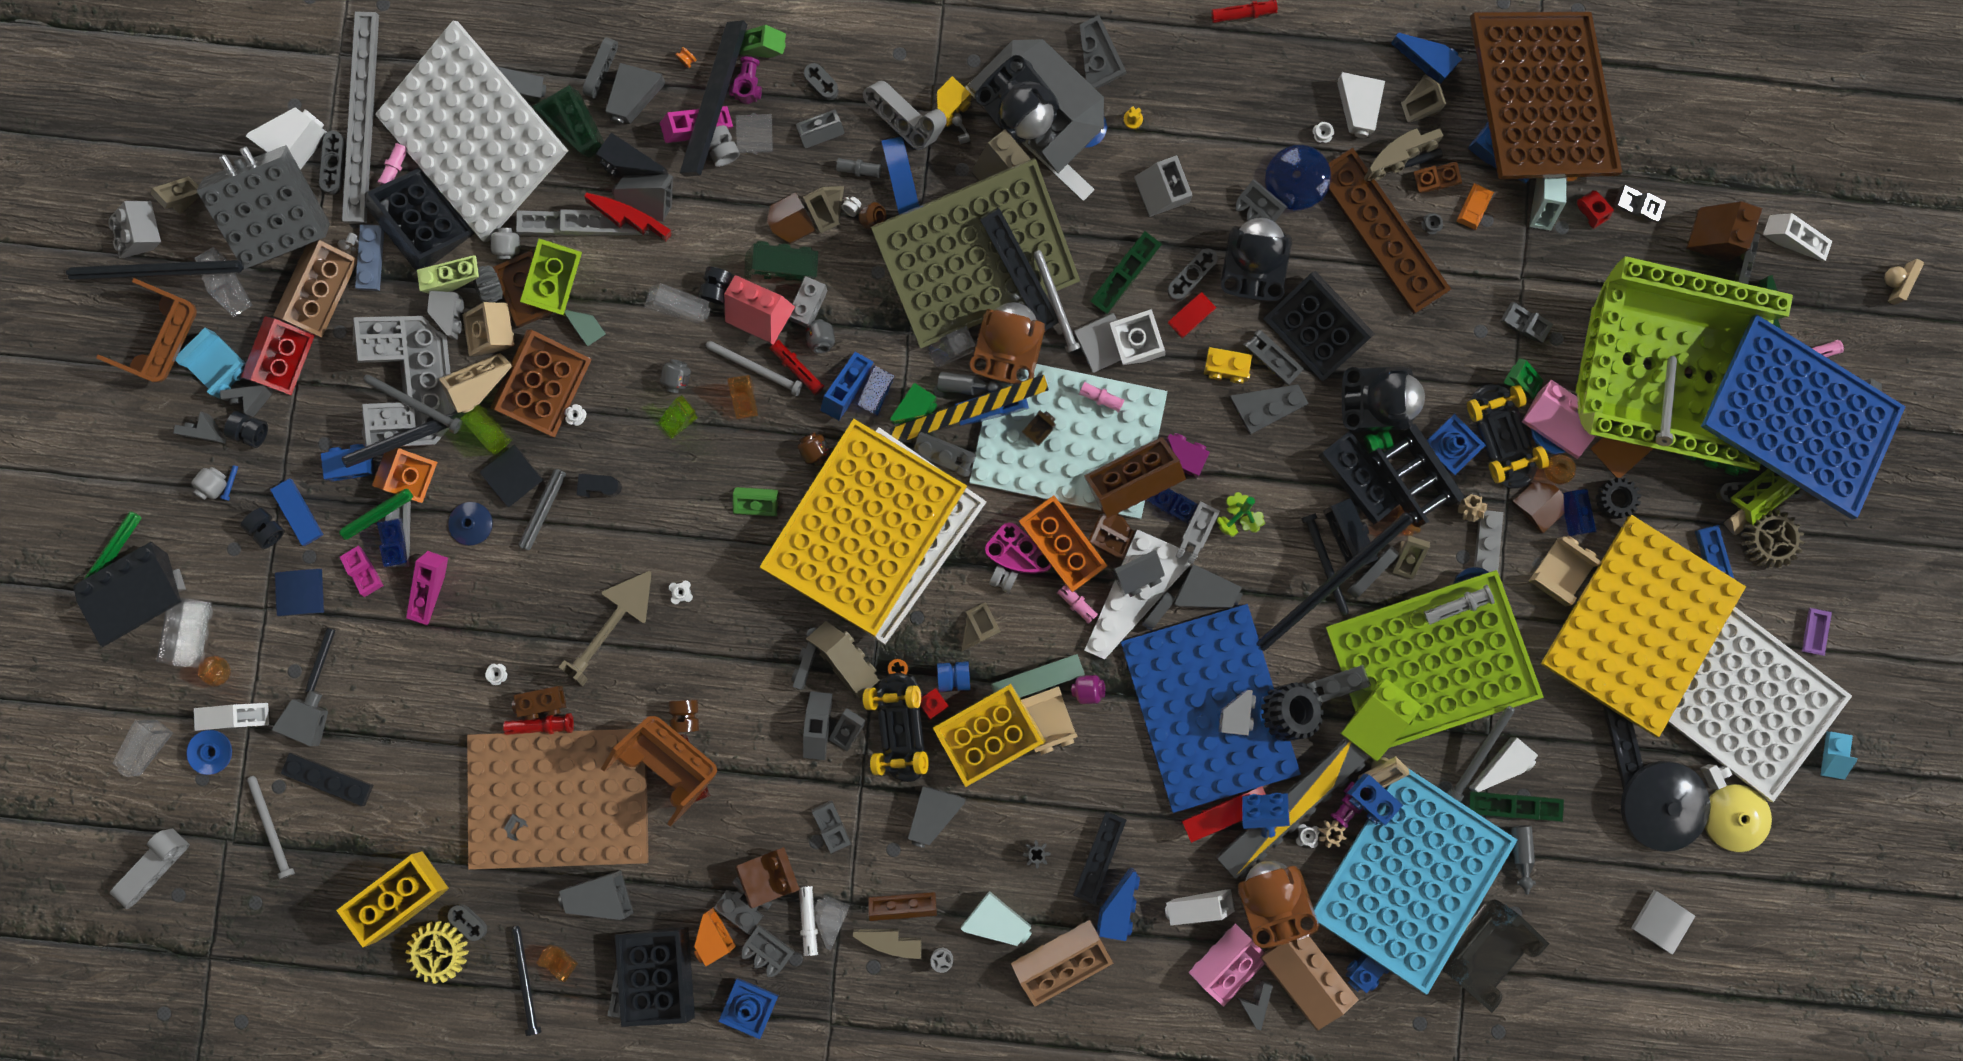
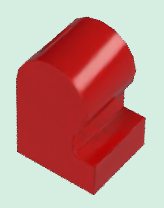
M1595 190L1577 200L1580 211L1589 219L1588 223L1593 229L1609 220L1614 211L1608 202Z

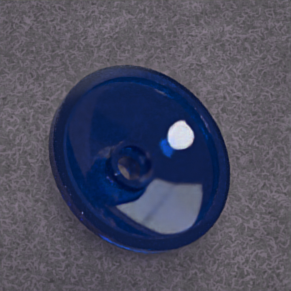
M1305 145L1290 146L1278 152L1270 161L1265 174L1267 190L1286 205V209L1305 210L1316 205L1326 195L1331 182V171L1326 158L1318 150ZM1295 171L1301 172L1298 178L1293 177Z

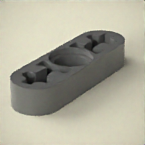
M605 37L585 80L583 86L584 95L592 98L597 97L617 52V41Z
M329 131L323 137L319 178L321 189L332 195L337 194L342 189L346 140L337 131ZM336 137L339 142H336L333 146L330 142L334 141ZM336 157L338 164L334 168H329L328 160ZM332 179L335 182V184H332L331 187H328L326 184L330 183Z
M1207 248L1200 251L1170 283L1167 290L1170 299L1173 301L1183 300L1209 273L1217 262V254L1214 250ZM1203 255L1205 257L1210 255L1212 257L1210 260L1212 263H1205V265L1201 269L1199 265L1202 263L1204 259ZM1190 269L1196 270L1198 272V279L1189 280L1186 272ZM1184 281L1186 285L1181 290L1182 295L1180 293L1175 295L1173 293V286L1178 288Z
M1393 546L1388 547L1347 592L1357 599L1400 553Z

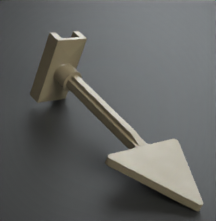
M650 571L602 591V595L616 604L618 608L580 658L577 657L573 664L564 660L559 666L567 676H572L581 686H584L588 680L583 674L588 666L587 663L625 613H629L643 624L646 623L652 577Z

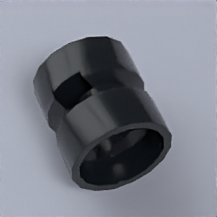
M707 266L703 277L706 282L701 284L698 297L711 303L725 305L724 293L734 275L720 268Z
M238 411L233 412L229 416L224 428L225 437L238 442L242 441L243 444L254 448L262 445L268 432L267 422L254 417L250 418L249 415Z
M264 508L252 511L243 519L240 525L249 536H254L253 540L261 549L273 546L285 533V530L277 521H272V516Z

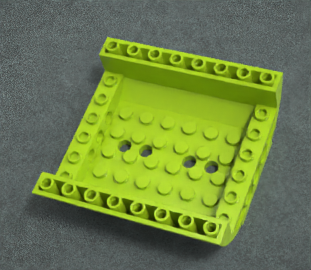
M1625 256L1610 272L1591 310L1575 392L1577 394L1578 415L1583 428L1590 435L1759 471V462L1703 429L1701 425L1751 317L1759 315L1772 324L1775 319L1789 317L1793 295ZM1625 353L1632 355L1630 356L1631 362L1629 365L1623 362V355ZM1670 356H1675L1677 364L1670 433L1673 435V443L1669 446H1661L1656 443V435L1661 430L1667 359ZM1645 358L1651 360V368L1649 370L1643 365ZM1686 367L1692 369V376L1690 379H1688L1684 374ZM1707 371L1712 374L1713 379L1711 383L1705 380Z

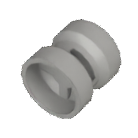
M998 565L989 585L999 586L1004 592L1009 594L1018 574L1013 571L1008 572L1004 567ZM1003 574H1005V577H1004L1002 583H1000Z

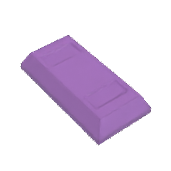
M1809 608L1802 646L1803 652L1825 656L1832 612Z

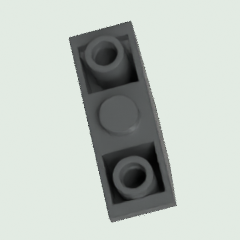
M810 691L803 734V758L826 760L833 697L831 693Z

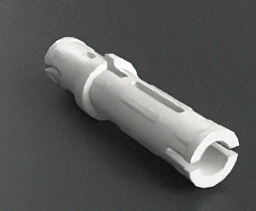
M813 886L799 887L802 922L800 935L803 936L804 956L818 955L816 940L818 929L815 928Z

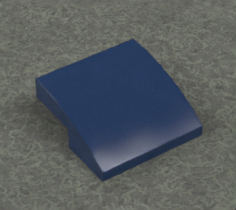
M322 569L275 573L277 616L324 613Z

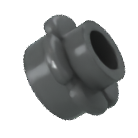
M1429 213L1424 216V221L1421 224L1423 230H1426L1428 234H1436L1437 231L1442 230L1443 220L1440 215Z

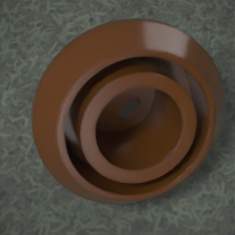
M872 202L862 208L859 214L861 225L871 231V226L887 220L884 207L877 202Z

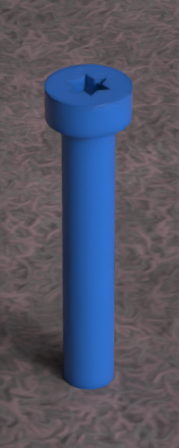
M232 466L224 493L220 497L221 499L229 501V494L238 466Z

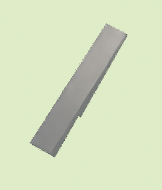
M517 210L516 232L519 236L642 235L626 222L620 229L598 211L560 210V212ZM649 229L644 235H649Z

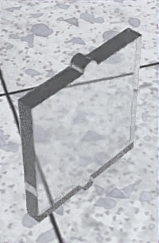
M752 113V115H736L737 148L739 152L753 153L754 155L757 152H773L772 114L756 115V113Z

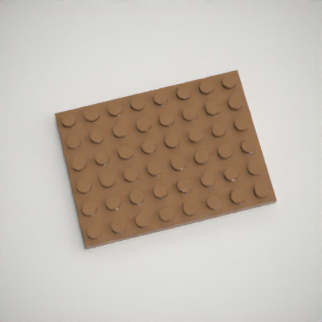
M633 729L572 731V733L562 731L554 732L552 735L546 732L505 735L504 733L467 735L468 870L649 863L647 765L640 762L635 767H628L619 760H616L607 770H601L613 747ZM512 814L527 821L526 824L528 825V827L523 825V827L517 830L520 823L516 822L510 833L514 835L516 832L517 841L507 837V832L504 829Z

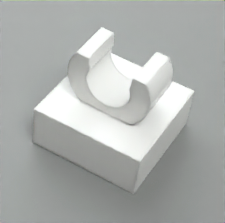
M1708 764L1700 768L1711 789L1719 790L1726 787L1724 778L1732 775L1728 766L1718 768L1717 765Z

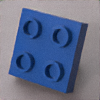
M1455 414L1427 439L1431 448L1452 476L1456 475L1486 446Z
M1288 793L1242 796L1243 829L1261 828V836L1267 838V830H1269V837L1272 838L1276 834L1275 827L1290 826Z
M737 978L719 1022L761 1039L779 995Z

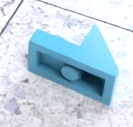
M1826 731L1821 776L1845 780L1857 762V758L1850 757L1852 735Z

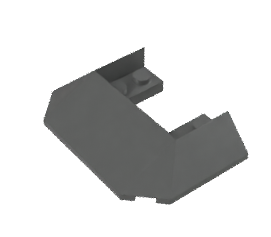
M1043 39L1012 40L967 87L976 94V91L985 80L1013 55H1020L1028 60L1034 70L1055 94L1060 106L1059 110H1056V118L1049 130L1038 138L1030 139L1027 143L1059 174L1104 129V97ZM1022 64L1019 65L1017 71L1021 70ZM991 94L987 97L986 102L990 100Z

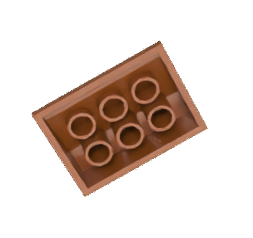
M527 330L511 362L512 367L506 373L490 409L555 438L565 417V410L570 407L592 359L536 331Z

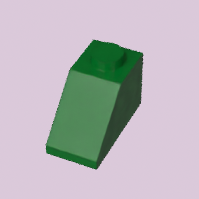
M913 383L890 418L891 423L896 425L933 414L938 406L935 403L937 401L936 396Z

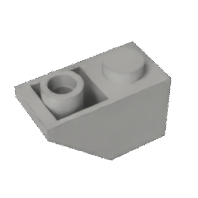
M429 291L427 312L447 336L458 340V334L462 330L460 312L464 310L462 297L456 292Z
M1244 690L1221 709L1219 732L1249 735V731L1253 730L1254 719L1250 717L1251 709L1255 708L1256 696L1252 695L1253 690Z

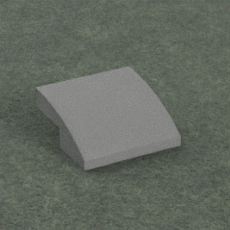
M1114 313L1074 330L1075 336L1081 345L1080 348L1084 352L1093 373L1121 360L1110 326L1111 322L1117 321Z
M1653 890L1631 929L1673 955L1694 920L1695 915L1661 893Z

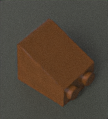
M1742 201L1700 207L1686 249L1724 262L1733 260L1750 249L1763 208Z

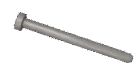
M1040 250L1035 251L1034 258L1068 345L1065 347L1066 352H1071L1080 348L1081 345L1074 339L1044 256Z
M708 341L706 344L707 349L790 389L792 395L797 396L803 386V382L799 380L793 382L712 341Z
M1670 356L1667 359L1661 430L1656 435V443L1661 446H1669L1673 443V435L1670 433L1677 364L1675 356Z
M255 776L248 777V785L280 873L277 874L280 880L294 875V869H289L257 778Z

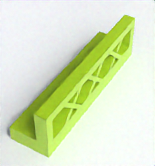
M1768 468L1730 499L1733 504L1745 511L1746 521L1754 525L1757 519H1762L1763 514L1767 515L1770 510L1772 511L1800 488L1782 476H1775V472ZM1772 482V486L1768 489H1758L1761 483ZM1745 496H1755V499L1749 504L1741 501Z

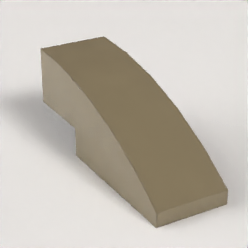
M854 929L853 931L854 938L877 951L903 958L921 959L922 937L899 938V929Z

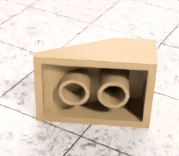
M499 353L444 376L439 380L454 409L458 413H466L473 410L474 406L480 404L512 366Z

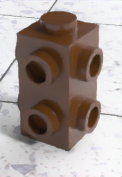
M563 686L513 695V712L517 713V717H525V721L539 718L538 714L547 712V716L560 714V709L567 708Z

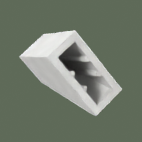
M1342 72L1338 79V88L1349 133L1355 134L1358 138L1372 136L1376 128L1385 81Z
M268 703L194 708L195 731L269 725Z
M1231 889L1176 898L1167 902L1165 908L1166 917L1170 920V926L1222 920L1235 912Z

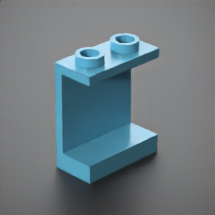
M204 328L178 353L175 360L179 365L187 367L209 389L207 392L217 398L221 397L220 390L231 389V386L236 381L242 379L241 375L246 365L215 332Z

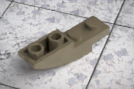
M1416 128L1394 140L1375 159L1364 177L1365 182L1372 179L1377 181L1390 172L1398 173L1405 168V164L1409 159L1416 157L1420 152L1425 150L1430 152L1436 149L1444 136L1440 128L1424 135H1420Z

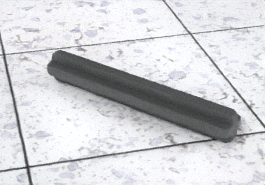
M554 469L518 544L519 547L525 550L531 549L566 476L565 472Z

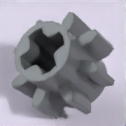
M1036 839L1034 841L1035 845L1030 846L1026 844L1029 850L1024 852L1023 856H1029L1027 865L1033 862L1038 869L1039 863L1048 864L1045 856H1049L1051 853L1044 851L1046 843L1040 846ZM1033 849L1036 851L1042 850L1040 852L1042 856L1040 859L1038 857L1032 858L1033 854L1031 851Z

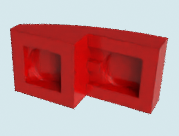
M1201 292L1180 310L1168 324L1183 339L1216 309V306Z

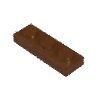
M935 892L869 897V921L937 916Z

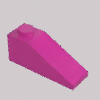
M727 106L722 107L716 127L722 125L727 126L728 129L733 127ZM699 109L668 112L660 122L665 143L690 140Z
M427 551L416 560L407 619L425 625L429 624L445 578L447 557Z

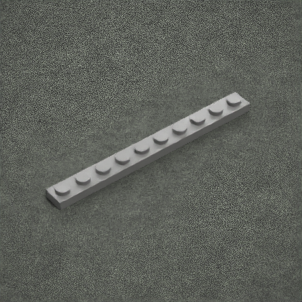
M355 12L342 213V222L348 224H367L365 202L367 192L369 191L379 26V15L377 12Z

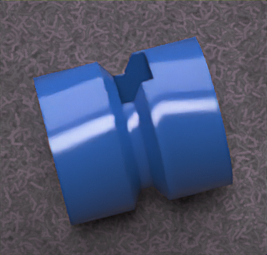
M968 661L956 662L955 666H952L950 663H937L939 692L952 691L953 687H956L958 691L970 690Z

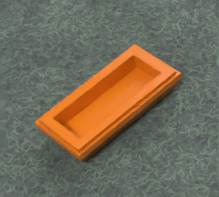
M1474 183L1456 222L1476 231L1494 192Z

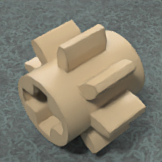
M1472 494L1462 499L1458 507V513H1463V520L1466 519L1472 522L1479 518L1483 519L1484 513L1487 510V504L1482 503V497Z
M1325 820L1324 826L1317 829L1321 832L1318 840H1326L1325 846L1328 848L1331 847L1332 843L1340 847L1339 842L1342 839L1346 840V837L1343 836V831L1346 828L1343 826L1337 827L1338 821L1333 820L1332 824ZM1331 829L1335 831L1333 833V838L1329 837V835L1331 834Z

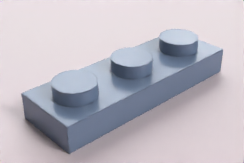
M360 225L355 285L357 290L380 291L384 230L380 225Z

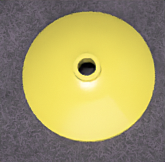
M1731 784L1719 790L1717 789L1710 795V814L1705 830L1715 844L1729 851L1745 852L1758 847L1766 839L1771 828L1772 816L1767 801L1760 793L1745 785ZM1743 815L1746 816L1745 823H1742L1741 821Z

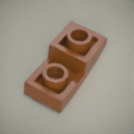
M1457 161L1438 167L1431 166L1414 171L1419 193L1462 184Z

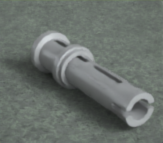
M1484 585L1483 589L1472 593L1466 592L1464 597L1424 611V615L1428 624L1431 625L1463 611H1476L1477 607L1488 603L1494 604L1495 601L1488 585Z

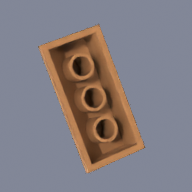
M321 240L307 244L273 316L307 332L323 337L358 259Z
M1090 920L1011 963L1021 986L1034 1007L1114 964Z
M1310 936L1269 948L1260 957L1316 1031L1344 1015L1358 1001V998Z

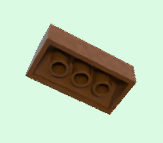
M1163 437L1084 475L1098 506L1107 519L1186 480L1180 460Z

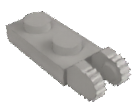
M1201 501L1199 502L1175 557L1181 558L1188 544L1194 547L1193 552L1188 558V563L1193 565L1210 534L1220 512L1219 510Z

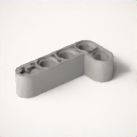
M878 81L863 91L864 101L916 150H922L935 142L946 125V116L941 110L934 109L924 116L920 115L885 81Z
M174 829L162 830L156 833L147 842V846L150 849L113 887L110 894L125 909H129L146 894L188 849L190 844Z

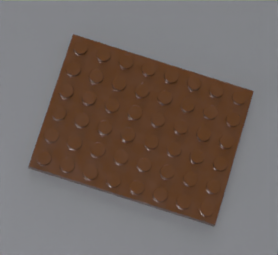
M1474 12L1470 16L1498 178L1529 179L1620 175L1622 168L1592 12Z

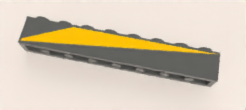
M1344 738L1284 793H1288L1290 826L1275 827L1276 834L1272 838L1269 837V830H1267V838L1261 836V828L1244 829L1215 858L1235 879L1238 877L1243 878L1251 870L1249 867L1255 861L1259 863L1267 856L1265 852L1271 846L1275 848L1284 840L1282 838L1283 835L1288 831L1292 833L1300 825L1299 821L1304 816L1306 818L1311 816L1316 811L1315 806L1321 801L1323 803L1326 802L1333 795L1332 791L1337 786L1341 788L1349 781L1348 776L1353 771L1355 773L1359 772L1366 765L1364 761L1368 757L1347 738Z

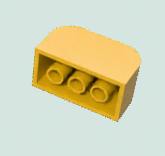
M422 851L408 856L336 911L360 945L366 947L392 933L439 898L449 888Z

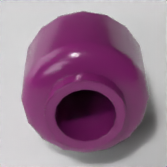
M1097 675L1079 676L1075 684H1072V696L1076 697L1080 704H1097L1101 701V698L1105 697V683Z

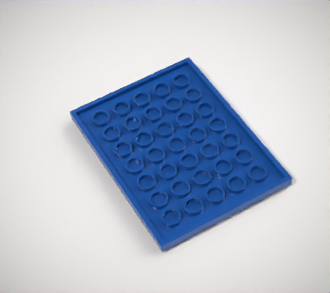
M1755 315L1750 319L1701 427L1853 520L1858 518L1906 406L1759 315Z
M1248 604L1120 642L1172 813L1301 775L1291 741L1276 739L1275 735L1269 733V727L1265 728V719H1262L1261 714L1264 713V710L1261 709V706L1265 704L1263 699L1268 695L1267 692L1274 689L1263 651L1260 649L1261 646L1257 645L1259 638ZM1244 690H1253L1252 695L1256 696L1255 708L1251 709L1250 717L1254 719L1253 730L1249 731V735L1219 732L1221 709Z

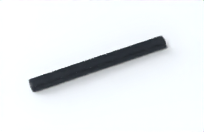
M455 411L446 415L453 420L459 418L462 422L470 418L468 412L458 413ZM432 420L344 455L342 462L346 468H349L449 427L436 420Z

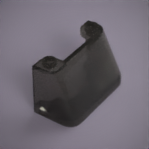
M1490 900L1468 924L1442 971L1483 1007L1493 1013L1502 1001V993L1496 988L1497 985L1524 953L1529 957L1539 956L1550 943L1517 912L1499 900Z

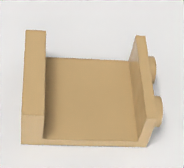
M1570 536L1560 537L1555 541L1529 579V582L1564 606L1573 605L1577 599L1574 596L1592 568L1601 564V561L1596 558L1597 555L1589 549L1584 550L1578 546L1579 542Z
M1059 686L1021 700L1046 741L1034 748L1035 752L1040 751L1041 755L1053 751L1052 746L1061 743V746L1064 747L1075 743L1073 738H1076L1077 734L1073 728Z

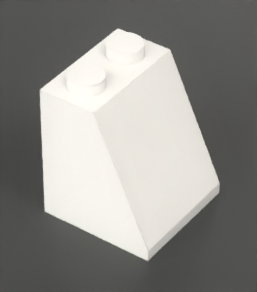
M295 107L250 131L246 137L266 152L287 145L301 170L322 143L323 137L327 132L322 128L324 124L307 110L301 112Z

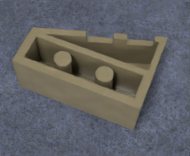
M825 621L806 638L810 644H813L820 650L821 653L819 655L829 662L834 673L849 691L857 697L861 698L866 688H872L879 681L874 674L876 669L870 662H866L863 659L865 654L859 647H855L852 644L854 639L847 631L843 633Z

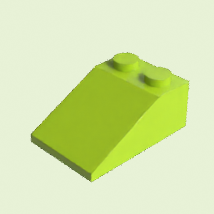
M539 238L520 302L564 315L582 252Z
M1385 678L1378 683L1340 734L1377 762L1411 723L1423 706Z

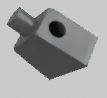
M309 690L305 701L302 699H292L272 730L308 746H319L328 715L327 710L318 707L322 694Z

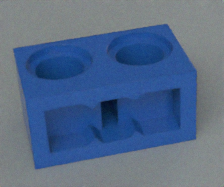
M1363 774L1346 793L1351 798L1349 802L1358 810L1363 808L1368 813L1366 817L1375 825L1379 823L1386 826L1403 806L1369 774ZM1364 787L1369 790V796L1365 800L1360 796V791ZM1380 803L1386 805V811L1382 815H1379L1377 812V807Z

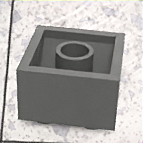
M1156 550L1112 571L1123 596L1129 594L1130 597L1141 593V587L1147 584L1151 588L1161 583L1160 578L1165 576Z

